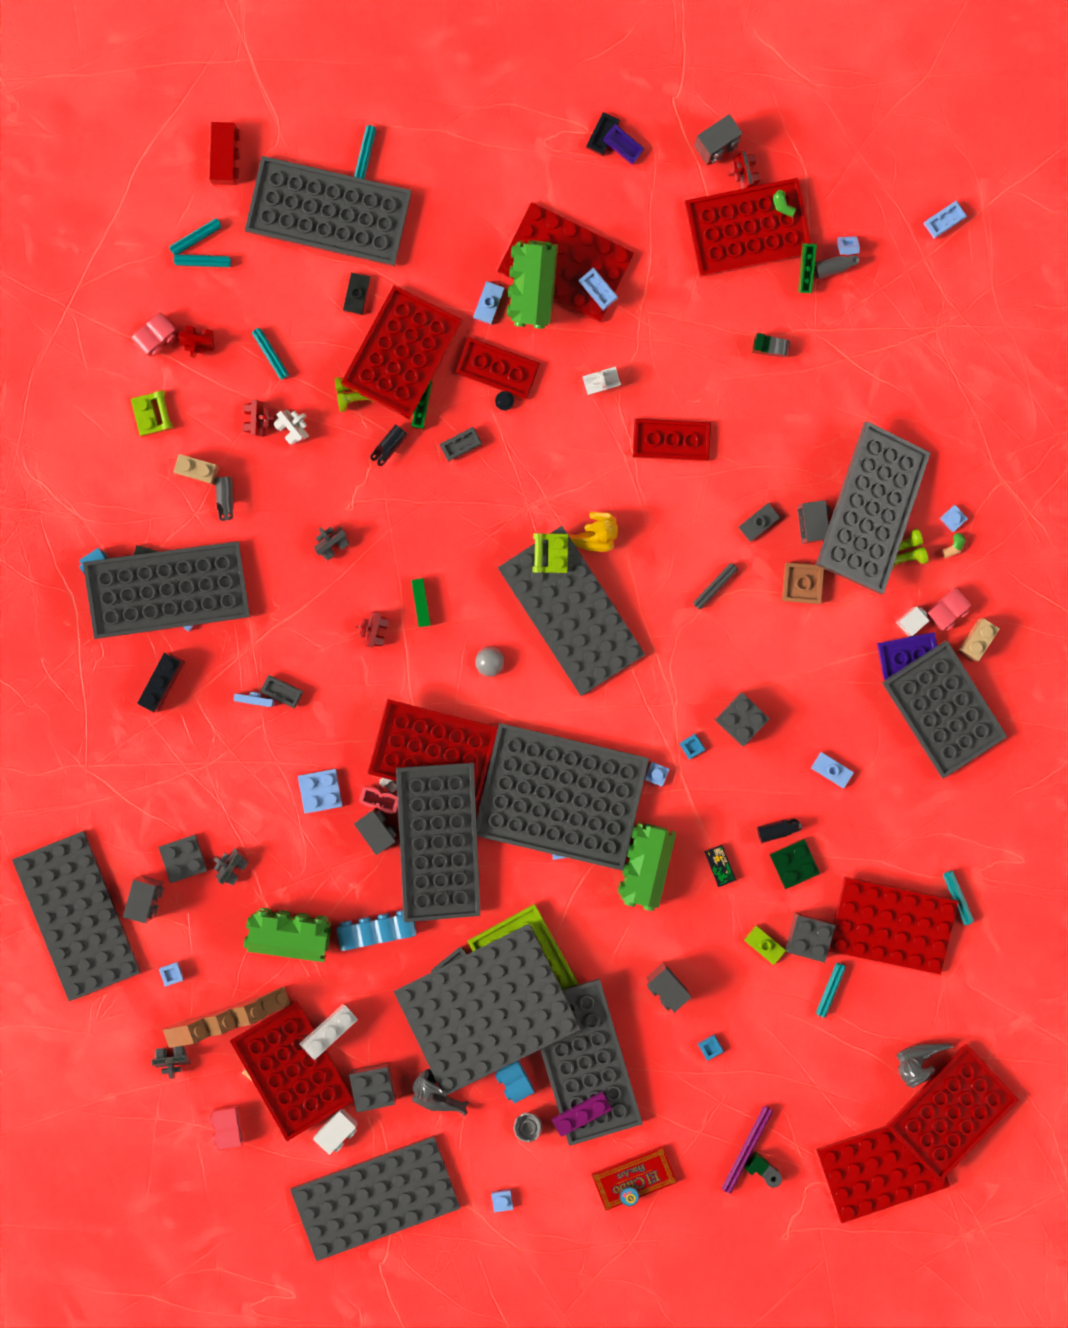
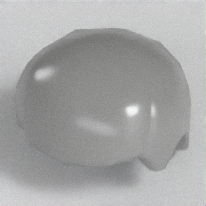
M486 646L478 652L475 666L480 674L486 677H494L502 671L505 658L500 649L494 646Z
M523 1113L518 1116L513 1127L515 1136L520 1141L528 1143L538 1139L543 1128L541 1120L533 1113Z

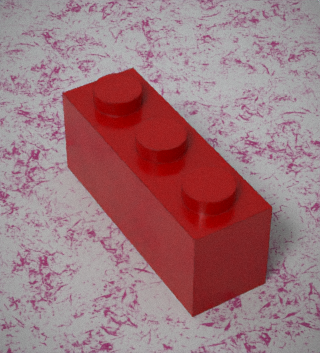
M211 122L209 180L213 185H236V179H239V168L236 167V160L240 159V150L237 148V141H240V129H237L234 122Z

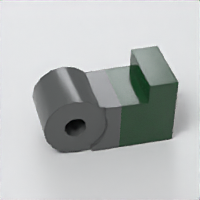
M757 333L754 337L752 353L788 357L790 341Z
M755 1152L748 1160L745 1169L749 1174L753 1175L757 1172L764 1178L766 1184L772 1188L778 1187L781 1184L782 1177L778 1169L758 1152Z

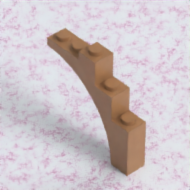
M280 987L236 1006L196 1019L176 1023L163 1029L169 1048L195 1044L207 1037L222 1035L237 1027L252 1025L266 1016L289 1006L290 1001L285 987Z

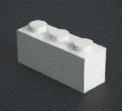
M342 1004L310 1033L300 1045L315 1060L358 1019L346 1005Z

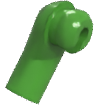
M778 190L773 196L776 210L793 217L796 208L787 205L785 192Z

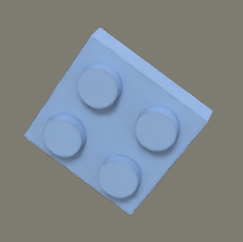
M336 769L298 776L304 813L343 806Z

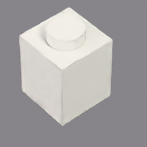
M912 607L896 623L908 636H913L929 622L928 614L921 607Z

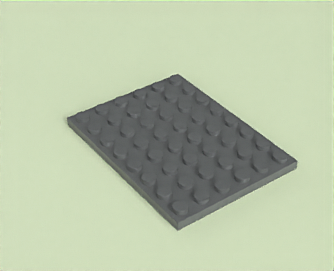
M499 723L476 821L477 836L623 871L649 758Z
M530 923L393 991L439 1088L445 1090L443 1096L457 1091L582 1029Z

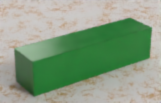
M802 243L798 283L799 293H812L817 248L815 243Z
M430 381L413 414L412 428L424 430L432 381Z
M424 579L411 580L418 627L431 626Z

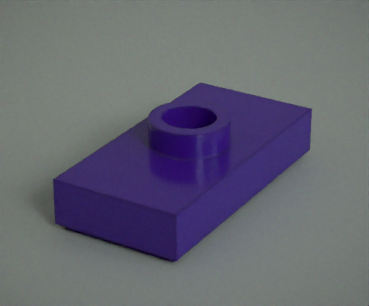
M616 124L612 126L603 139L607 145L631 165L635 163L644 150L639 143Z

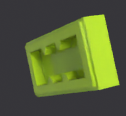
M755 926L744 939L745 942L773 965L786 951L758 926Z

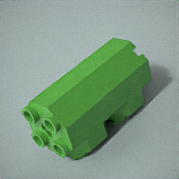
M518 241L515 246H512L511 258H514V264L510 267V277L514 278V283L509 285L508 297H511V303L507 306V317H511V321H514L515 326L525 327L526 324H532L533 328L544 329L545 326L552 323L558 244L551 246L552 243L542 241H529L528 244H524V241Z
M638 822L637 826L633 825L631 834L633 842L629 844L627 857L630 858L628 863H624L622 871L624 880L619 882L617 892H619L618 895H621L625 905L635 907L636 904H639L645 910L654 911L660 905L677 832L671 830L670 834L667 828L646 823L642 827L643 824Z
M260 908V910L255 911L247 919L246 929H249L248 936H245L244 948H247L248 952L325 962L327 957L325 951H328L331 928L329 927L331 922L328 921L327 916L318 915L317 918L309 917V914L298 913V915L293 917L290 916V911L279 910L276 913L271 912L270 908Z

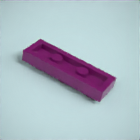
M603 1091L553 1117L552 1121L562 1137L611 1111L612 1107Z

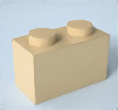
M178 454L173 473L215 485L219 466Z
M984 618L978 619L959 647L958 652L972 661H979L1000 629Z

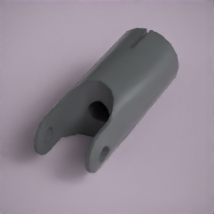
M856 255L850 257L836 256L815 262V275L819 280L843 273L850 266L858 264L859 257Z
M216 477V504L219 519L221 521L231 520L234 508L233 477Z

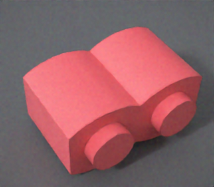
M160 312L145 326L140 328L132 336V339L149 357L151 355L156 356L162 351L161 347L166 342L169 344L176 339L178 331L164 314Z
M953 588L927 610L926 613L939 630H949L956 624L954 620L960 616L962 618L970 612L968 608L971 606V603L957 588Z
M374 786L363 787L359 798L361 804L367 807H378L386 813L397 812L396 793L383 792Z
M238 1106L214 1109L212 1115H210L211 1126L215 1128V1134H213L214 1145H217L218 1150L242 1146L243 1134Z

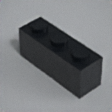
M164 652L137 704L153 713L159 712L185 661Z

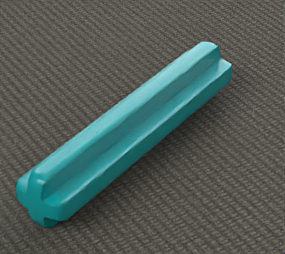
M367 125L365 128L354 174L356 178L365 179L376 134L375 126Z
M215 218L173 243L169 248L174 255L179 254L221 229L222 225Z
M174 255V264L176 266L231 267V258L229 256Z
M257 328L252 331V335L281 380L289 376L288 371L262 329Z
M952 870L947 871L943 874V878L952 899L959 901L957 910L964 925H970L974 922V919L956 876Z
M841 963L835 964L817 1008L816 1014L820 1017L825 1018L846 970V966Z

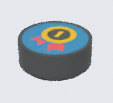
M629 1185L621 1189L620 1200L622 1204L628 1207L637 1204L639 1193L635 1187Z

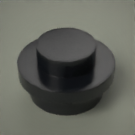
M502 391L497 394L495 404L498 409L507 411L513 407L514 397L511 393Z

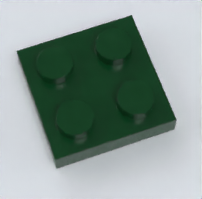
M804 838L769 854L785 890L820 874Z

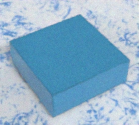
M696 733L679 743L689 760L706 750Z
M714 1034L698 1042L707 1061L724 1052Z

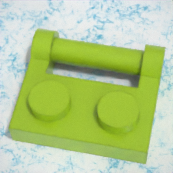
M164 390L131 398L141 437L174 428L173 423L169 419L164 399L166 397ZM153 400L158 402L163 422L161 425H158Z
M533 533V539H535V566H533L532 572L567 573L568 534ZM544 539L548 540V566H542Z

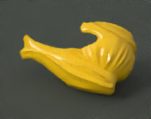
M590 512V518L598 520L584 527L586 531L590 532L580 533L579 535L568 534L576 547L589 551L605 552L614 548L613 540L617 538L618 525L616 518L611 513Z

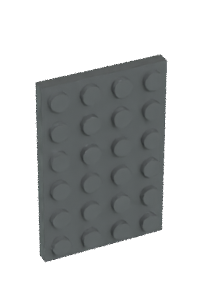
M946 640L881 682L942 779L1007 737Z

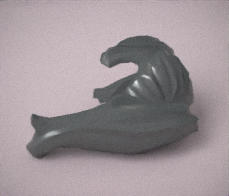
M949 1042L916 1044L897 1053L896 1057L900 1062L898 1071L906 1086L914 1088L930 1080V1075L934 1073L935 1068L931 1066L923 1069L922 1064L925 1060L932 1057L933 1054L953 1048V1045Z
M431 1069L422 1071L414 1081L413 1092L415 1094L412 1097L414 1103L431 1111H457L463 1116L468 1114L466 1110L468 1101L461 1102L447 1095L443 1096L445 1090L436 1085V1079Z

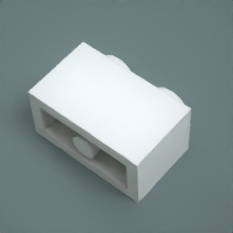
M342 1108L314 1135L313 1140L329 1155L333 1151L338 1152L344 1145L342 1141L346 1137L350 1139L356 1133L358 1122Z

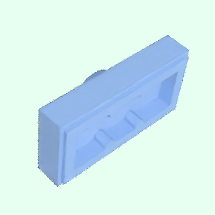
M956 200L923 224L933 239L965 219L967 215Z
M594 268L579 279V283L603 311L618 299V296Z
M486 281L473 316L474 319L492 324L504 292V287Z
M250 692L249 695L234 694V701L266 707H273L275 704V699L261 697V693Z
M822 752L819 753L811 766V769L843 789L854 773Z

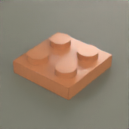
M785 563L782 601L821 604L824 568L817 565Z

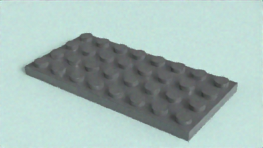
M262 156L245 232L395 267L412 190Z
M868 421L864 422L816 565L877 594H884L930 452Z
M560 526L549 534H567L563 526ZM569 535L567 573L532 572L533 566H535V543L497 567L580 696L645 655ZM545 539L543 540L542 566H548V540Z
M239 541L83 562L94 639L250 618Z
M474 763L396 767L403 921L414 922L481 916Z
M85 830L12 859L68 1001L141 973Z
M600 978L564 988V994L582 1029L540 1049L559 1114L603 1091L612 1107L611 1111L566 1134L568 1144L571 1146L639 1126L643 1123Z
M434 1135L299 1184L290 1189L316 1262L456 1211L461 1207Z

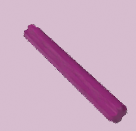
M763 1106L722 1186V1190L726 1193H732L773 1114L772 1108Z

